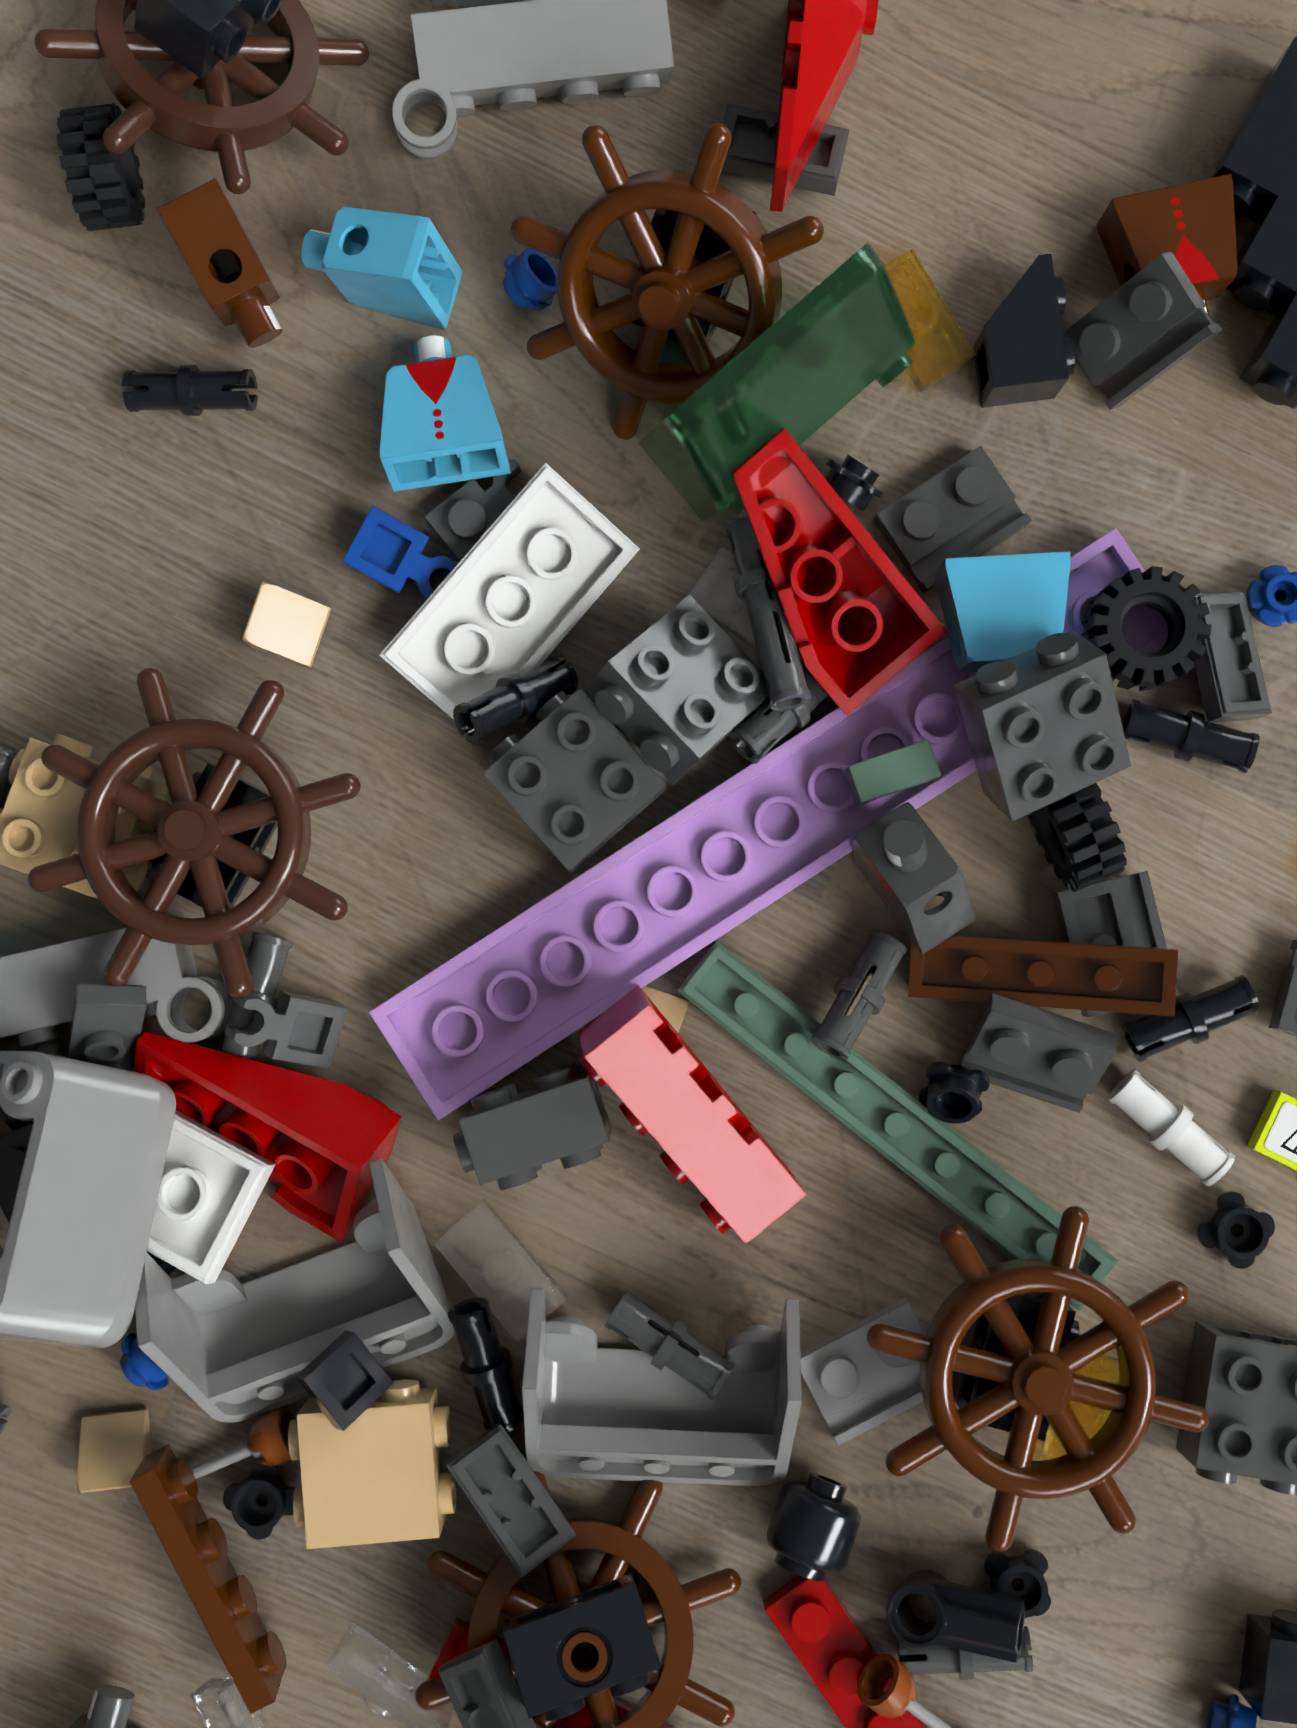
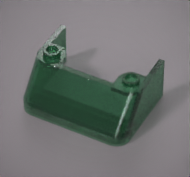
M869 242L792 307L638 443L702 521L722 512L729 506L737 515L745 510L731 472L781 428H785L795 442L801 445L875 379L884 387L913 363L907 351L916 341L887 267Z

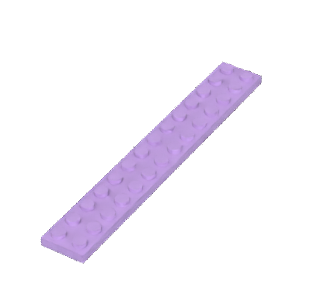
M1117 528L1071 557L1064 633L1074 630L1081 635L1087 630L1088 624H1082L1084 613L1092 607L1090 602L1117 577H1122L1128 571L1140 568L1141 572H1145ZM1136 606L1129 609L1125 614L1122 622V632L1126 642L1136 651L1155 653L1161 650L1166 643L1168 626L1164 617L1157 610L1148 606ZM949 637L916 657L850 715L846 716L840 708H837L766 754L757 764L752 763L370 1011L369 1014L437 1120L445 1117L600 1016L637 985L643 988L853 851V837L895 808L909 802L916 810L976 771L977 768L953 686L960 681L974 676L976 672H958ZM929 739L942 775L941 777L931 782L856 806L844 771L848 766Z

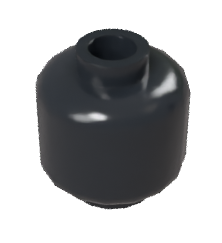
M812 1472L807 1483L793 1481L783 1485L767 1529V1541L770 1547L777 1552L775 1562L779 1566L815 1581H824L826 1573L840 1572L846 1567L861 1520L857 1507L844 1499L847 1486Z

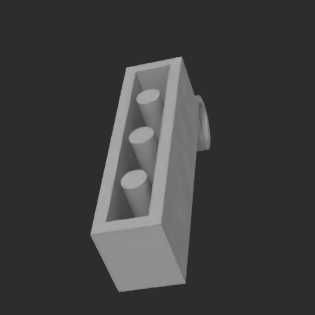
M531 0L410 14L419 79L407 83L397 93L392 107L393 121L398 138L407 152L419 159L434 160L446 155L452 149L458 136L457 118L475 113V105L499 103L501 110L520 111L535 107L537 105V98L561 96L563 103L580 104L598 99V91L623 88L624 95L628 97H640L657 93L661 90L660 84L669 83L674 69L667 0ZM433 105L439 108L446 116L443 128L432 136H419L411 132L406 126V120L410 112L416 107Z
M126 928L0 957V1040L18 1036L20 1047L59 1039L58 1026L70 1024L76 985L80 983L109 984L104 978V969ZM155 939L150 941L130 980L125 984L146 986V1017L157 1015L158 1022L163 1031L171 1038L182 1042H197L222 1035L234 1000L228 998V992L222 980L210 976H198L192 945H177ZM195 988L200 989L208 996L212 1007L211 1017L202 1029L191 1025L184 1014L185 999Z

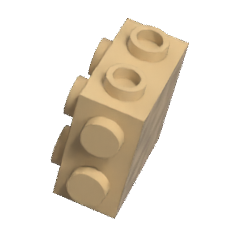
M56 733L52 745H60L98 766L102 763L90 758L94 746ZM31 737L26 749H21L12 761L9 770V783L12 786L4 808L0 809V865L25 874H29L31 869L36 866L79 854L77 821L82 798L86 790L47 769L42 763L41 757L44 749L51 744ZM147 767L132 784L170 804L169 800L165 799L168 791L167 785L150 780L149 778L154 767ZM119 807L115 823V842L157 830V827ZM147 861L121 868L127 880L137 892L146 876ZM87 879L62 886L98 899Z
M414 1379L393 1381L394 1384L344 1431L334 1428L311 1397L306 1401L297 1413V1419L290 1421L288 1431L290 1458L292 1461L300 1460L302 1485H297L294 1490V1521L297 1527L305 1526L306 1549L440 1538L447 1514L456 1512V1481L451 1472L444 1473L442 1448L450 1447L451 1418L448 1406H438L437 1387L420 1388L419 1381Z

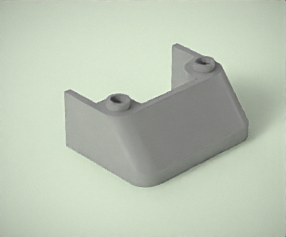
M0 1051V1106L11 1117L23 1121H33L4 1249L0 1258V1339L93 1348L109 1347L124 1336L132 1322L176 1111L174 1092L167 1083L143 1073L41 1052Z
M382 1158L369 1163L376 1199L367 1203L353 1219L352 1226L356 1239L355 1242L243 1284L232 1273L223 1269L216 1282L211 1284H205L187 1273L171 1279L146 1252L135 1305L138 1347L212 1419L220 1422L246 1421L310 1397L295 1376L345 1330L356 1333L383 1369L437 1349L454 1336L455 1331L448 1318V1312L451 1310L450 1302L416 1209Z
M531 1288L522 1385L527 1463L533 1471L557 1478L622 1481L656 1480L667 1483L766 1486L782 1481L787 1475L802 1403L799 1300H785L780 1331L765 1325H750L742 1328L738 1334L728 1339L725 1353L718 1354L728 1361L731 1360L735 1365L717 1395L711 1400L707 1397V1394L668 1367L664 1366L660 1371L651 1365L653 1357L643 1350L597 1348L596 1333L586 1327L584 1322L578 1318L559 1316L546 1321L545 1288Z

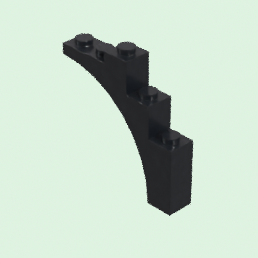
M1295 36L1273 67L1211 177L1231 174L1235 216L1247 217L1256 222L1237 256L1238 269L1236 278L1226 289L1235 293L1237 300L1244 306L1257 311L1266 310L1275 315L1239 379L1253 386L1254 392L1261 399L1275 405H1287L1293 409L1297 406V36Z

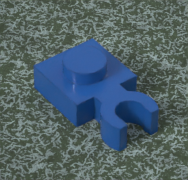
M373 505L342 561L343 564L397 594H400L407 579L417 584L419 593L425 600L434 592L429 583L431 575L439 570L450 573L458 564L449 557L436 556L428 558L421 553L429 537Z

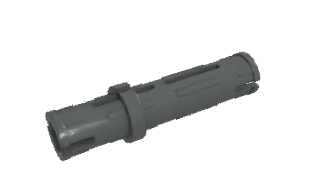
M743 517L730 523L728 529H726L739 575L734 583L736 594L739 599L745 600L756 649L759 654L770 698V708L776 711L797 708L809 702V699L812 698L811 692L807 687L796 642L748 517Z

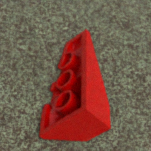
M788 0L770 211H783L857 63L862 34H874L878 0Z
M781 428L732 471L731 475L803 664L842 712L848 716L945 634L947 630L787 430Z
M145 1032L137 1040L134 1072L143 1073L167 1083L173 1090L176 1098V1111L276 1164L268 1180L277 1189L270 1197L291 1214L342 1242L352 1227L355 1215L363 1207L374 1186L369 1163L381 1158L385 1164L387 1163L393 1150L402 1119L401 1115L390 1110L380 1100L367 1097L342 1083Z

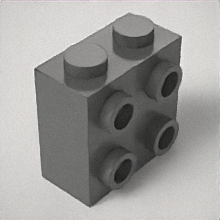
M690 594L610 659L585 690L596 703L600 713L608 721L616 724L641 750L645 761L652 768L660 771L673 785L769 697L762 670Z
M1074 630L1067 633L1049 635L1040 640L1036 647L1006 661L988 663L979 668L974 676L953 685L983 793L1012 822L1131 766L1107 655Z
M581 688L570 697L561 691L547 701L535 715V718L540 723L522 739L514 733L497 745L486 758L491 763V766L482 773L571 874L666 791L664 781L616 727L600 713L597 706Z
M575 1062L538 1074L539 1077L534 1079L536 1084L534 1088L517 1093L513 1082L478 1094L477 1098L471 1100L473 1108L459 1120L461 1132L453 1135L456 1152L465 1173L475 1170L480 1185L497 1180L500 1190H505L536 1179L538 1177L537 1171L542 1169V1164L560 1159L563 1168L566 1169L600 1157V1150L603 1148L602 1144L609 1142L612 1127L597 1082L587 1070L578 1073Z
M1195 1321L1183 1401L1203 1407L1208 1413L1209 1423L1201 1432L1179 1429L1176 1450L1196 1468V1474L1206 1479L1234 1484L1237 1481V1475L1260 1479V1484L1270 1490L1297 1495V1339Z

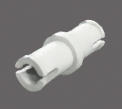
M1136 1069L1127 1073L1110 1092L1108 1101L1116 1104L1150 1134L1149 1143L1159 1151L1167 1149L1202 1179L1201 1181L1206 1186H1211L1220 1180L1234 1163L1235 1155L1231 1151H1227L1192 1121L1194 1114L1184 1104L1176 1107L1146 1081Z

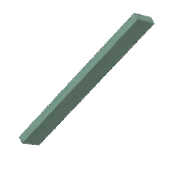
M715 941L677 989L679 993L1014 1260L1052 1259L1062 1215L945 1122L932 1116L925 1106L853 1049L850 1050V1055L846 1061L831 1057L818 1049L811 1042V1038L814 1033H817L821 1024L719 942ZM1086 1235L1078 1269L1102 1282L1118 1260ZM1072 1298L1070 1299V1305L1078 1311L1084 1306L1083 1303Z

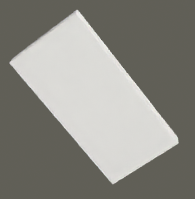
M545 463L379 656L454 720L453 710L455 706L463 702L466 703L496 688L498 679L510 673L522 675L540 666L640 548Z

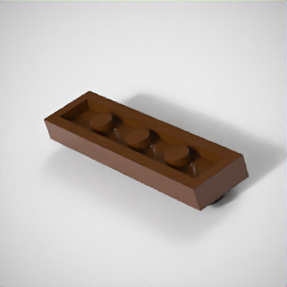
M954 934L922 955L911 941L908 997L988 1003L992 993L1037 1007L1175 1017L1178 949Z
M168 1444L146 1455L129 1482L250 1714L275 1702L287 1664L285 1651L278 1636L272 1631L267 1633L257 1615V1600L251 1583L244 1575L237 1576L227 1557V1540L222 1527L216 1519H208L197 1499L198 1486L193 1471L185 1461L181 1460L178 1462Z

